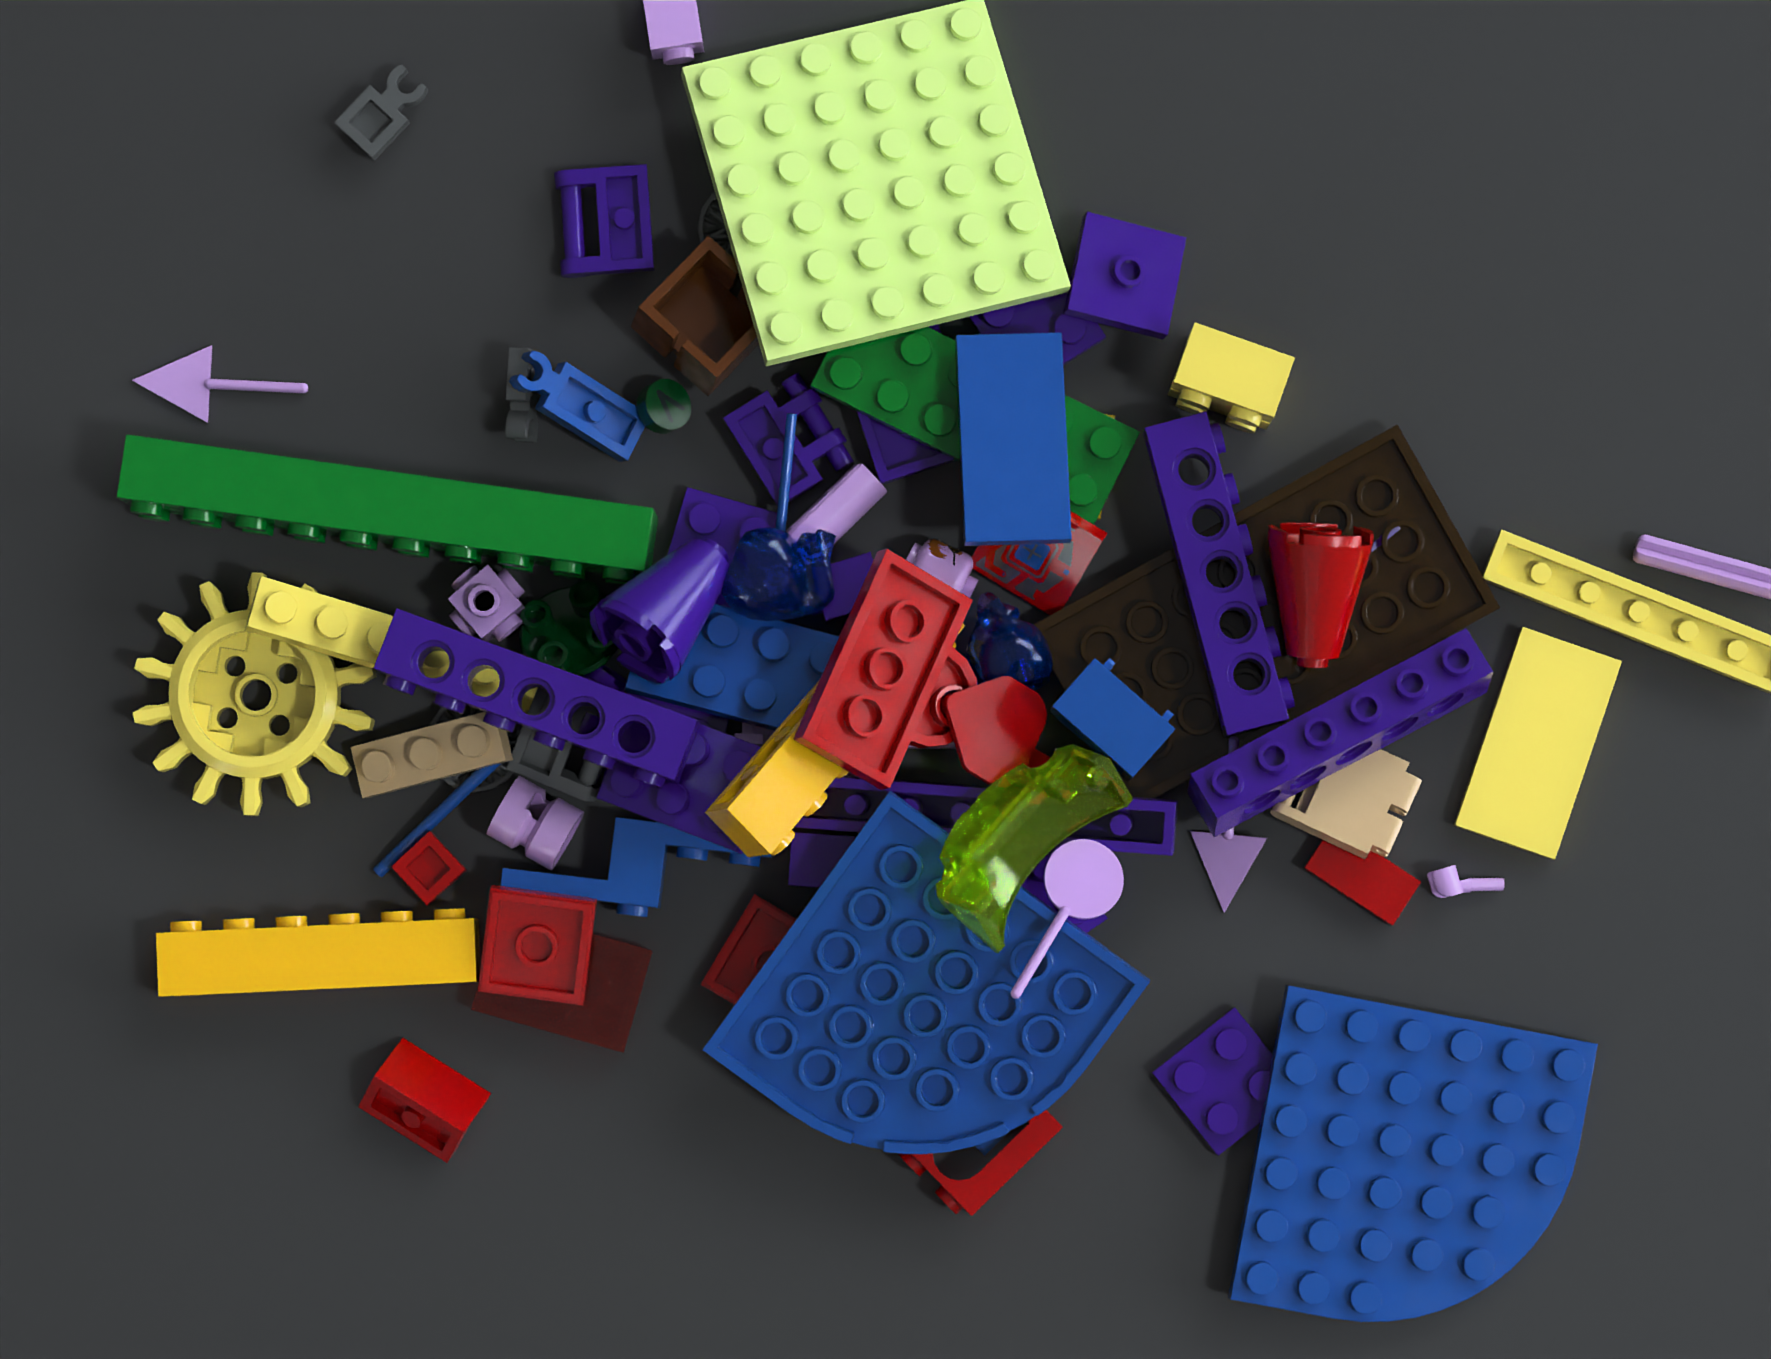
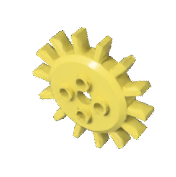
M257 572L251 573L247 586L249 596L247 610L229 613L225 606L223 593L213 583L208 581L199 585L201 601L207 608L211 621L202 626L197 632H193L182 618L163 612L157 619L164 632L176 638L183 648L174 664L163 663L153 657L137 658L134 667L135 670L149 679H163L169 682V701L167 703L145 705L133 712L134 722L139 725L155 726L166 721H173L180 736L173 745L161 750L152 762L157 770L166 772L175 769L185 758L194 754L206 764L202 776L194 786L192 800L206 805L216 795L219 783L226 774L241 778L242 793L240 804L243 815L259 816L263 804L261 793L263 779L281 776L284 781L287 796L297 807L302 808L311 804L309 788L303 781L299 768L313 757H317L328 771L346 777L352 770L344 755L334 751L327 743L335 725L347 726L359 732L372 731L375 723L373 718L361 710H347L340 707L341 688L350 684H365L376 678L375 669L356 663L339 669L336 668L332 656L245 630L258 581L261 576L267 578V575ZM304 584L301 587L309 591H313L316 593L318 592L316 589L307 584ZM234 657H241L245 662V670L239 676H231L227 670L228 662ZM286 664H292L297 669L296 679L289 684L281 682L279 678V671ZM252 681H264L271 689L269 704L264 709L258 711L248 709L242 697L244 688ZM226 709H234L238 715L237 723L231 728H224L219 721L220 714ZM278 716H285L290 723L288 732L281 736L275 735L271 729L272 721Z

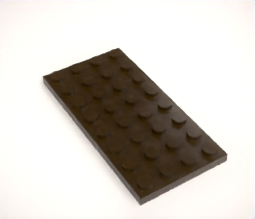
M1398 424L1234 514L1237 526L1246 524L1250 534L1254 554L1245 557L1250 575H1260L1267 599V605L1259 607L1264 627L1274 626L1281 651V656L1273 658L1278 679L1288 678L1295 707L1287 709L1289 716L1287 721L1236 734L1235 736L1239 738V748L1409 659L1500 608ZM1221 522L1199 534L1207 537L1216 535L1221 530ZM1284 522L1338 524V529L1342 530V535H1353V526L1372 530L1374 533L1373 542L1382 535L1381 545L1370 553L1340 657L1329 659L1327 668L1297 666V657L1286 654L1267 540L1268 525L1272 524L1280 528V523ZM1396 527L1401 528L1387 540L1388 535L1392 529ZM1173 548L1029 627L1064 692L1094 658L1103 665L1110 658L1115 662L1110 671L1159 715L1162 716L1167 710L1174 714L1168 721L1175 728L1174 732L1129 782L1103 760L1122 796L1155 799L1189 780L1191 773L1228 754L1230 736L1225 738L1223 736ZM1214 560L1206 567V577L1215 587L1224 588L1233 584L1235 572L1228 562ZM1232 610L1223 613L1220 617V629L1225 636L1231 639H1239L1247 634L1249 625L1242 613ZM1244 661L1235 666L1233 677L1235 683L1240 688L1254 690L1260 686L1262 672L1256 664Z

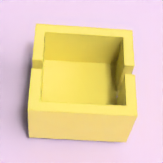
M1195 322L1186 341L1168 396L1177 398L1175 406L1184 411L1198 414L1211 410L1227 416L1225 424L1248 433H1255L1257 427L1266 430L1276 414L1295 357Z

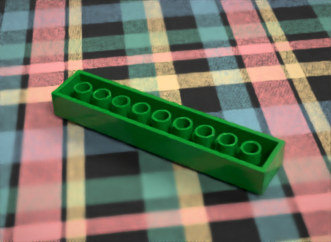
M126 434L117 498L130 506L131 513L138 514L139 518L169 522L170 514L173 513L183 515L182 519L190 521V525L221 529L223 520L235 522V527L242 528L244 533L271 537L273 536L274 528L287 529V534L294 536L295 540L325 544L326 535L340 537V542L346 543V547L368 551H377L378 542L393 544L392 549L398 550L400 555L418 558H429L430 550L444 551L445 556L450 557L449 561L467 565L480 566L482 557L498 559L497 564L502 565V569L505 568L506 570L533 573V566L537 564L550 566V571L554 572V576L575 580H585V573L587 571L603 574L602 578L606 579L605 583L618 586L624 585L652 566L659 519L654 508L128 434Z

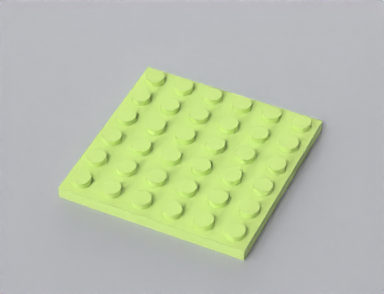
M984 0L961 1L682 67V80L765 366L1035 301L1069 291L1071 287Z

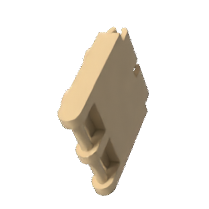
M1380 749L1303 790L1296 808L1290 807L1295 798V795L1274 805L1270 813L1281 821L1363 859H1366L1370 851L1387 857L1403 824L1401 819L1387 812L1390 810L1399 815L1406 816L1422 780L1406 772L1410 762Z

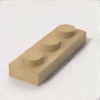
M481 712L352 746L351 752L362 798H370L512 761L513 757L507 731L483 722L486 712Z

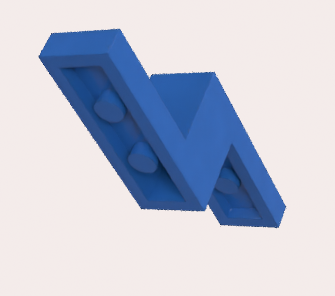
M616 817L608 880L503 868L500 886L597 898V901L617 903L616 914L648 917L649 907L661 908L668 846L677 847L676 857L707 861L709 851L730 853L729 864L760 867L761 857L772 858V855L747 857L744 853H737L659 822Z

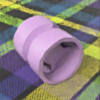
M518 776L498 807L486 834L512 849L519 845L524 846L526 857L552 871L574 836L583 818L584 811L559 797L552 801L546 800V790Z

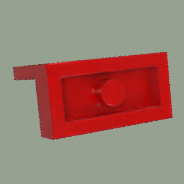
M402 1038L374 1075L358 1107L448 1163L469 1126L492 1093L410 1041Z

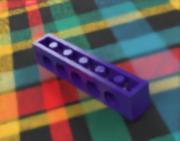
M1202 412L1145 427L1143 431L1145 445L1223 736L1225 738L1285 722L1289 719L1287 709L1295 707L1294 698L1288 678L1278 679L1273 658L1281 656L1280 646L1274 626L1264 627L1259 607L1267 605L1266 594L1260 575L1251 576L1245 556L1254 554L1247 525L1241 524L1237 526L1232 505L1239 504L1240 499L1233 474L1223 475L1218 454L1226 453V447L1219 422L1210 424L1207 412ZM1190 458L1200 460L1207 468V480L1200 485L1185 483L1180 478L1178 472L1179 464L1182 461ZM1202 509L1214 511L1221 520L1220 532L1209 537L1197 533L1192 525L1194 513ZM1214 560L1228 562L1235 572L1233 584L1224 588L1212 585L1206 577L1207 565ZM1232 610L1242 613L1249 625L1247 634L1239 639H1231L1225 636L1219 624L1223 613ZM1249 661L1260 668L1262 682L1257 689L1244 690L1235 683L1233 672L1238 663Z
M398 608L395 610L374 665L375 670L386 675L383 683L385 686L412 696L416 687L436 694L433 700L434 704L463 714L466 705L486 712L483 722L513 733L516 724L536 731L533 741L559 751H563L565 743L583 748L585 753L582 759L613 770L616 761L634 767L636 769L633 778L658 788H663L665 780L676 784L679 783L701 725L694 718ZM433 651H445L450 660L447 672L438 678L426 677L423 671V662L426 656ZM484 669L497 671L500 679L498 689L490 696H477L472 687L475 675ZM532 688H544L548 691L550 697L547 709L539 715L526 714L522 707V699L525 693ZM583 706L597 708L600 715L597 728L588 734L576 733L572 727L573 714ZM635 724L647 727L650 733V741L647 747L637 753L625 751L621 742L623 732L629 726Z
M1467 628L1191 773L1188 795L1213 837H1216L1273 807L1278 802H1282L1318 783L1319 780L1484 695L1488 691L1493 670Z

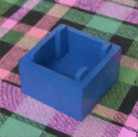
M1094 658L1054 703L1049 712L1129 782L1174 732L1175 728L1168 722L1174 714L1167 710L1162 716L1159 715L1110 671L1115 665L1113 660L1109 658L1103 665Z

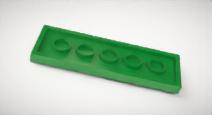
M929 327L827 351L810 385L811 389L960 462L955 340ZM1065 395L1070 511L1094 525L1140 431Z

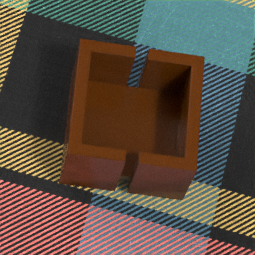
M709 235L638 307L631 324V328L663 357L666 358L673 351L677 355L673 366L707 396L759 345L743 287L737 298L730 292L735 287L739 278L735 259Z

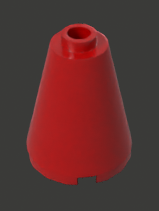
M1284 522L1280 523V528L1272 524L1268 525L1267 540L1286 654L1297 657V666L1327 668L1329 659L1340 657L1373 546L1374 533L1372 530L1353 526V535H1342V530L1338 529V524Z

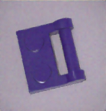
M647 164L569 169L554 172L555 189L560 190L565 255V259L560 260L561 277L579 278L600 274L655 271ZM586 187H596L600 256H585L581 189Z

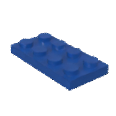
M715 604L680 672L671 681L668 677L664 683H654L630 671L625 690L636 695L775 731L820 680L839 636Z

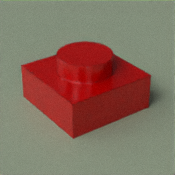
M432 831L423 836L391 866L427 906L467 871Z

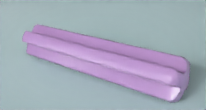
M1646 534L1639 536L1633 552V560L1636 563L1771 600V569Z

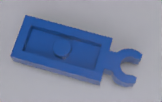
M537 351L523 353L521 358L525 362L530 363L534 368V378L530 381L525 376L518 374L511 376L510 384L516 390L523 393L537 392L541 397L535 407L536 410L619 462L628 461L645 428L638 415L637 406L568 362L558 363L553 371L550 361L544 354Z

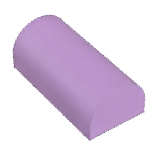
M854 464L786 530L785 539L813 565L888 491L863 464Z

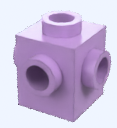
M474 565L452 583L451 586L456 592L448 600L456 610L449 617L463 633L474 636L477 633L486 642L495 637L500 642L522 624L523 621L519 616L521 610L525 607L517 598L525 591L505 568L496 574L489 565H486L480 571ZM483 592H489L494 596V605L487 611H480L475 605V599Z

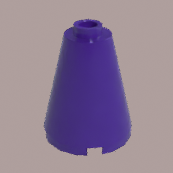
M697 538L689 540L597 603L596 607L590 612V624L597 638L604 647L611 640L622 651L617 660L641 678L654 683H664L669 677L671 681L680 672L731 574L728 554L713 540L705 539L703 541Z

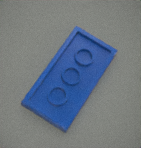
M1062 333L956 335L955 352L964 546L1070 543L1072 534Z

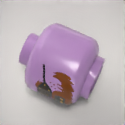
M936 538L927 540L923 546L915 542L906 558L910 563L969 598L979 581L970 576L973 568L972 557Z

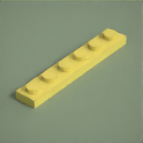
M1499 531L1482 574L1487 583L1771 694V635L1510 532Z
M261 576L257 584L245 630L374 669L393 616ZM438 650L426 656L423 662V671L426 677L438 678L447 672L450 664L448 654L445 651ZM484 669L475 675L472 687L477 696L487 697L498 689L500 679L497 671ZM538 687L528 690L522 699V707L526 714H528Z

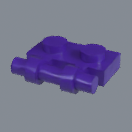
M799 373L782 382L783 388L791 401L778 408L767 390L723 417L724 422L777 507L787 413L797 414V418L802 416L816 439L803 448L795 435L789 502L823 481V478L813 464L818 459L827 456L836 472L843 470L854 462L844 446L847 442L840 428L834 429L819 406L822 403L817 391L807 387Z

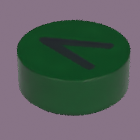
M660 379L641 390L637 399V411L641 421L648 429L655 433L667 434L687 423L691 414V401L687 391L678 382L671 379Z

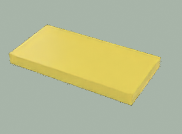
M1521 627L1453 826L1555 860L1622 661Z

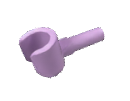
M1456 865L1427 873L1431 891L1438 898L1470 893L1471 891L1504 890L1503 878H1468L1460 881Z

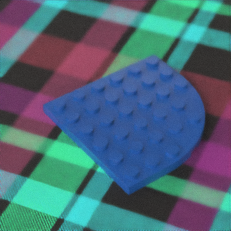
M889 791L705 1045L703 1051L789 1114L811 1128L849 1144L855 1143L865 1147L882 1149L883 1152L944 1153L974 1147L999 1138L1047 1110L1071 1088L1087 1069L1150 983V979L1066 919L1021 996L1017 999L1012 998L1010 995L1012 988L1058 912L899 796Z
M1285 985L1270 1066L1271 1072L1266 1100L1263 1104L1228 1298L1333 1319L1357 1322H1390L1417 1318L1444 1310L1469 1299L1492 1285L1511 1270L1535 1245L1549 1226L1564 1198L1573 1174L1580 1146L1598 1044Z

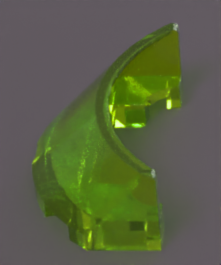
M1071 744L1055 749L1053 756L1039 767L1029 768L1022 763L984 790L977 797L973 805L959 817L950 831L939 857L944 865L942 880L936 883L937 897L949 912L995 953H999L1005 946L1004 931L1011 905L1022 884L1037 864L1075 831L1102 816L1127 807L1133 801L1131 794L1110 758Z

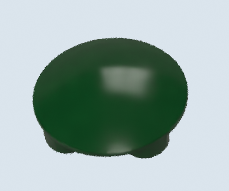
M581 581L571 587L554 590L539 600L527 603L520 614L523 622L520 626L519 640L524 656L578 676L586 675L603 666L615 654L618 647L611 640L605 647L603 646L590 624V612L607 595L600 592L596 584L590 581Z

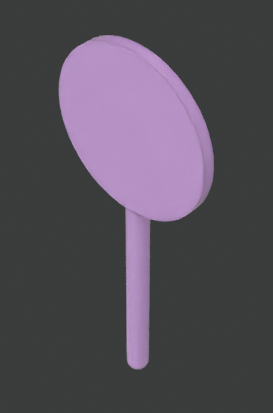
M1089 839L1072 840L1061 845L1048 859L1044 870V886L1050 901L1059 911L1010 992L1012 998L1017 999L1021 996L1068 916L1077 919L1096 918L1108 912L1119 900L1124 884L1123 870L1115 854L1105 845Z

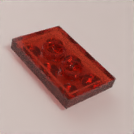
M593 934L585 1002L583 1005L478 992L477 987L471 1010L625 1053L653 951Z

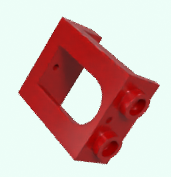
M1045 1110L1038 1116L1030 1119L1029 1123L977 1174L963 1180L951 1179L945 1176L935 1165L933 1153H898V1155L919 1177L927 1170L941 1184L935 1193L956 1215L964 1208L973 1216L1063 1126Z

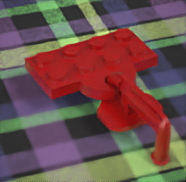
M889 549L877 551L793 740L880 790L891 787L909 745L917 748L948 745L953 741L963 769L993 787H1010L1016 784L1025 773L1058 792L1099 791L1104 788L1108 782L1109 775L1107 768L1101 762L1089 760L1084 762L1078 769H1069L1035 749L1047 720L1045 703L1037 692L1010 676H1001L977 684V678L968 660L953 648V644L973 600Z

